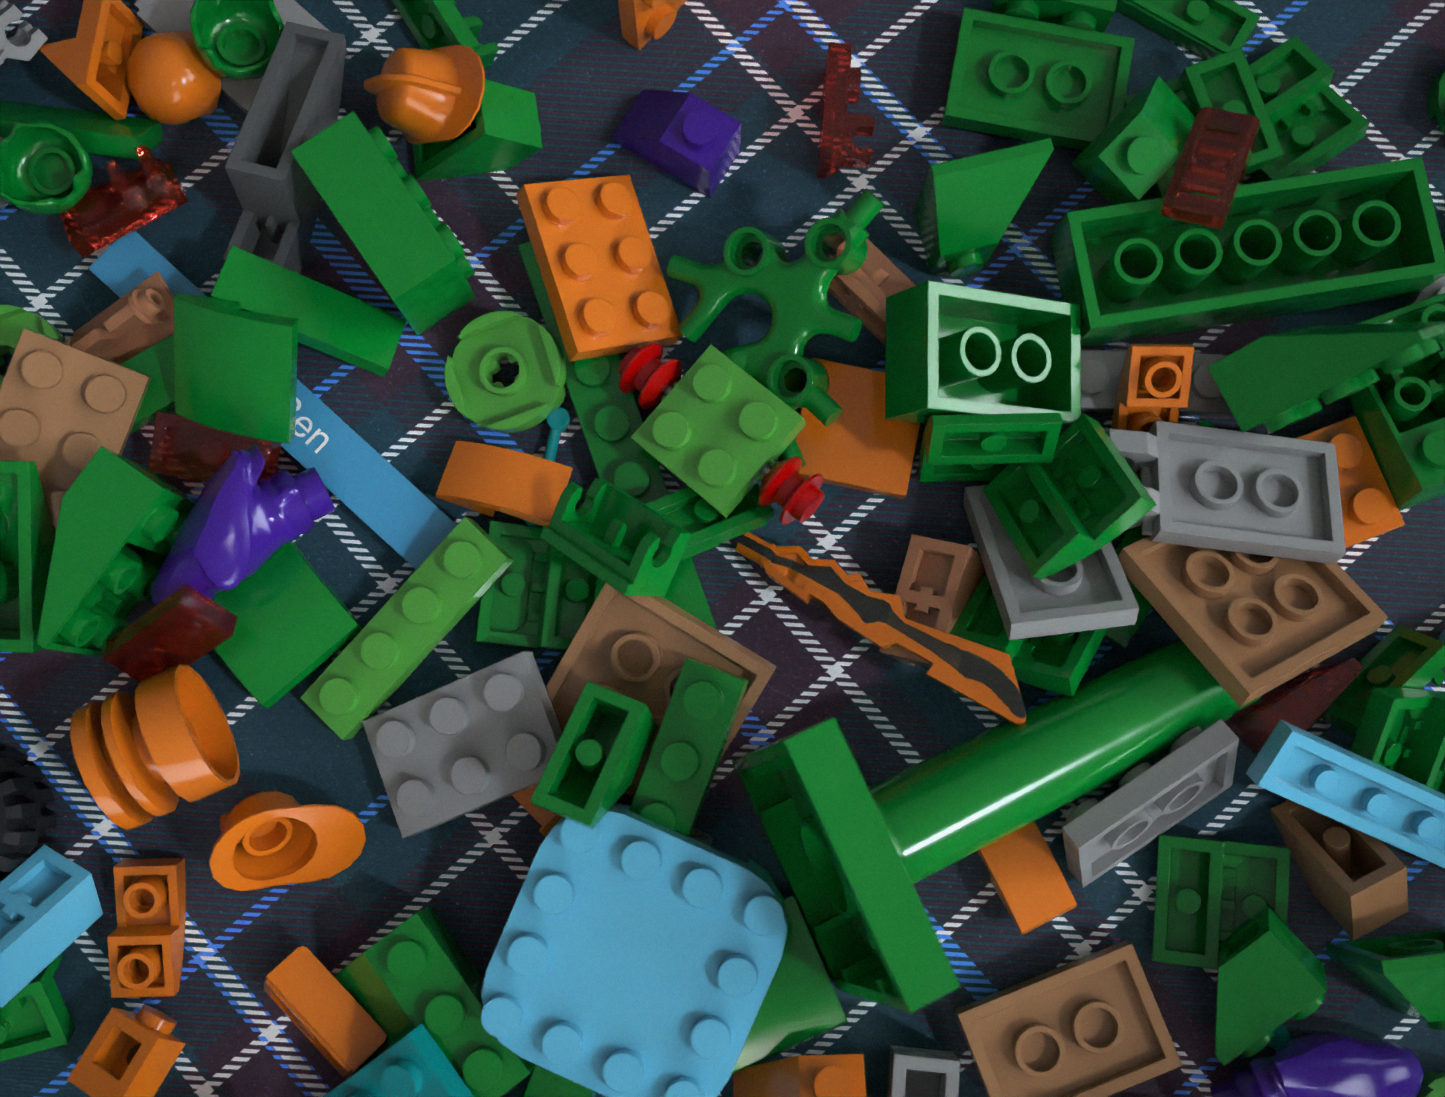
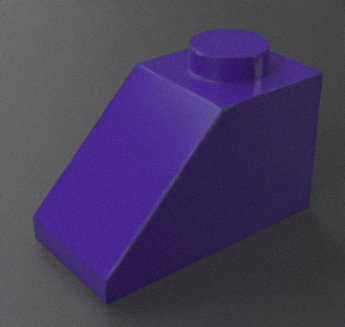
M643 89L613 133L612 139L710 198L740 153L742 123L692 93Z

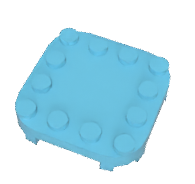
M615 802L593 829L567 818L561 819L551 829L538 848L487 967L481 993L483 1002L481 1022L484 1029L519 1057L606 1097H717L730 1079L783 954L788 919L784 899L770 878V872L750 858L746 863L629 811L630 805Z

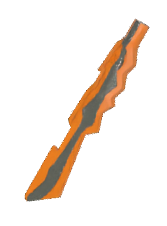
M750 532L743 534L736 546L737 553L759 564L760 567L765 569L769 578L807 605L811 598L823 604L839 622L881 649L897 644L930 662L933 665L926 673L927 676L1013 724L1021 725L1026 721V711L1009 654L906 619L900 595L870 591L860 573L847 575L835 560L812 559L801 546H776Z

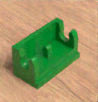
M595 478L586 492V499L583 505L575 510L576 504L581 498L583 488L571 482L562 492L549 526L543 527L540 538L624 596H665L691 533L606 479Z

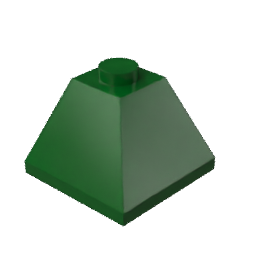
M1051 138L930 166L914 208V215L931 275L949 272L950 277H963L973 274L984 267V263H987L1051 156L1054 150Z
M1445 928L1361 938L1354 941L1345 940L1325 943L1328 957L1398 1011L1424 1020L1427 1028L1445 1030Z

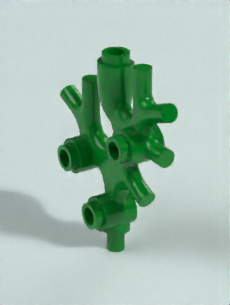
M865 189L847 212L839 208L832 217L822 218L809 228L804 243L806 253L794 261L786 262V250L780 240L749 226L741 227L731 233L724 246V261L713 265L704 264L677 254L673 255L667 266L668 277L693 285L699 291L697 304L677 327L678 330L687 339L696 343L726 305L735 297L748 293L756 294L765 299L772 313L771 326L766 335L757 342L737 345L721 353L793 410L806 408L825 427L831 425L841 415L843 408L827 394L829 389L827 370L820 362L803 357L804 347L809 339L818 334H830L850 342H854L859 336L862 327L861 318L830 307L827 302V292L836 274L849 275L863 265L868 250L866 239L870 235L865 228L885 204L868 189ZM845 242L846 245L843 253L837 257L838 247ZM763 252L762 258L758 263V257ZM806 374V386L801 391L800 380L802 376ZM796 439L777 458L780 462L798 456L802 459L801 468L806 465Z

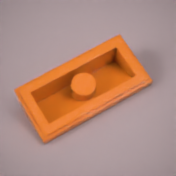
M298 947L265 977L263 991L343 1078L351 1076L384 1043L387 1037L385 1031L307 947Z

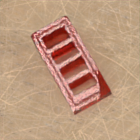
M1210 107L1201 108L1180 156L1164 198L1160 215L1222 229L1252 158L1260 120L1251 115ZM1185 190H1189V191H1194V192H1198V193H1203V194H1208V195H1212V196H1217V197H1219V198H1218V199H1215V198L1206 197V196H1201V195H1197V194H1192V193H1188V192H1184V191H1185Z
M1355 658L1323 663L1235 714L1225 724L1257 756L1280 719L1306 731L1361 673L1360 669L1363 666Z

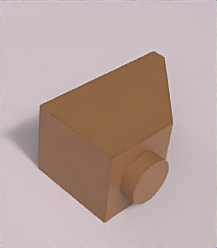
M1287 800L1270 809L1271 817L1287 847L1291 848V854L1312 894L1353 941L1408 912L1407 867L1381 840L1291 800Z

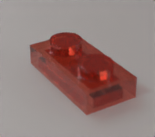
M157 412L148 471L208 482L228 459L233 449L236 451L239 449L248 450L251 445L256 443L265 459V466L258 479L259 481L262 478L271 477L277 471L281 443L225 432L191 421L178 414Z
M185 584L110 639L102 660L140 682L179 664L190 666L233 636L238 617Z

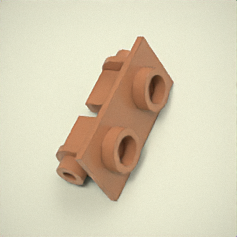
M155 272L75 331L73 336L64 343L121 364L174 333V296L160 272Z

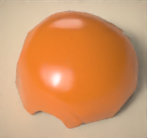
M186 31L154 33L138 41L126 64L128 87L143 113L150 119L158 121L163 125H180L189 123L193 119L210 115L215 111L222 87L220 74L218 71H213L203 61L194 44L192 33Z

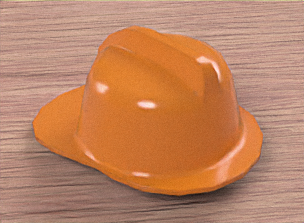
M452 45L431 50L402 47L395 49L389 55L381 69L380 75L364 80L363 87L367 92L376 96L377 112L380 118L387 125L402 132L408 143L419 145L443 142L460 136L474 120L480 109L485 90V70L480 56L469 46Z
M262 791L246 797L236 804L230 812L221 815L219 823L221 836L213 845L209 865L212 876L218 883L225 888L237 891L257 890L270 886L307 883L330 878L349 868L361 855L366 842L364 824L354 812L338 805H300L291 795L279 791Z

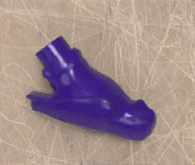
M256 443L251 445L248 450L239 449L236 451L233 449L228 459L204 486L182 524L170 553L158 571L150 588L151 600L156 607L176 622L182 624L188 622L197 611L215 600L216 593L236 588L242 580L257 572L282 545L294 541L301 534L310 532L315 526L314 520L334 512V505L315 467L291 476L288 470H278L271 477L262 478L258 481L265 466V459Z
M1316 1032L1300 1034L1286 1041L1268 1058L1252 1060L1250 1068L1231 1072L1232 1080L1211 1085L1209 1088L1213 1097H1416L1421 1089L1424 1074L1421 1063L1412 1049L1386 1041L1349 1038L1336 1032Z

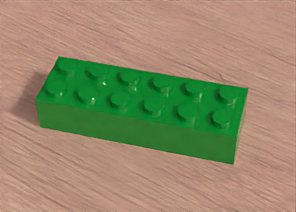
M1422 157L1066 212L1050 237L1062 301L1080 305L1081 348L1415 295L1445 275V250Z

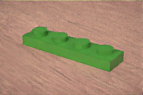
M464 517L300 698L341 740L352 739L363 727L362 722L371 718L513 563L514 559L473 519Z

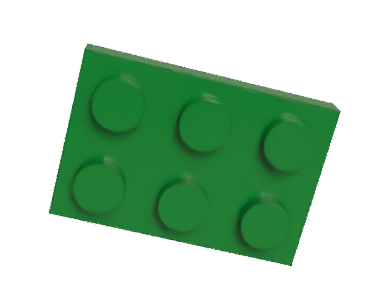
M964 7L959 21L941 125L1032 142L1051 138L1054 146L1084 151L1124 109L1135 38Z

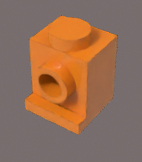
M143 1005L139 1013L112 1007L67 1080L91 1097H154L186 1044L171 1034L177 1021L162 1011L147 1005Z

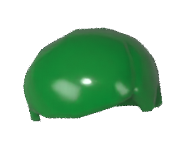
M194 0L190 10V27L194 44L203 61L213 71H218L222 77L236 81L257 79L264 75L285 26L276 9L274 0Z
M52 122L29 123L28 125L16 123L13 125L12 132L0 142V197L19 209L30 214L45 216L60 214L74 207L89 190L93 176L92 159L80 140L73 133Z

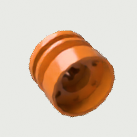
M179 664L140 681L135 689V697L128 692L116 691L107 695L103 702H91L77 708L71 717L70 739L74 758L84 784L102 812L112 823L125 830L151 822L153 816L159 817L174 812L179 802V796L188 802L199 801L237 784L239 779V754L225 713L213 691L201 675L189 665Z

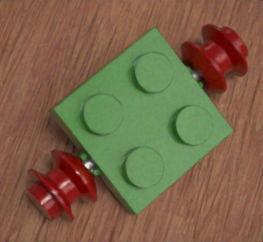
M651 343L645 347L637 346L624 357L619 366V374L621 375L619 380L620 391L624 394H629L639 390L641 392L638 400L639 406L644 410L656 407L631 438L722 516L727 518L758 481L761 482L758 504L762 508H766L775 502L783 508L779 519L781 524L787 525L795 519L803 523L815 513L825 496L820 490L824 479L823 476L817 473L807 479L800 474L802 459L798 456L776 462L777 458L807 425L800 414L711 344L682 378V363L678 359H671L662 363L663 348L658 343Z

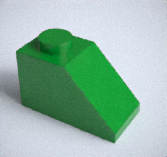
M1158 75L1151 79L1072 164L1109 205L1139 201L1181 157L1197 118Z
M485 79V90L480 109L471 125L460 136L443 142L412 144L416 179L431 181L506 171L541 150V126L538 118L535 93Z
M587 681L530 802L593 829L631 785L656 731L657 724L647 704Z

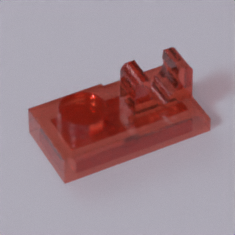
M828 43L823 77L817 178H828L829 173H837L838 167L867 168L870 166L873 157V148L857 147L851 140L857 135L872 136L875 128V118L873 116L846 113L848 103L858 104L861 83V68L851 67L852 44Z
M140 145L135 150L142 167L131 173H126L119 168V165L114 160L107 162L106 170L110 181L95 189H89L74 207L60 213L69 242L83 258L189 202L177 172L169 161L164 164L160 158L155 157L148 146Z

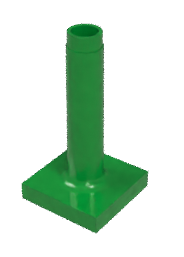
M1179 638L1078 686L1073 697L1061 694L1017 715L1019 718L1026 717V721L1021 725L1013 724L1007 720L867 787L835 717L766 744L732 760V763L789 888L795 897L835 988L911 1014L961 987L913 884L1126 774L1137 765L1148 762L1170 751L1173 743L1190 729L1200 727L1204 731L1220 719L1225 722L1234 713L1258 701L1261 696L1239 707Z

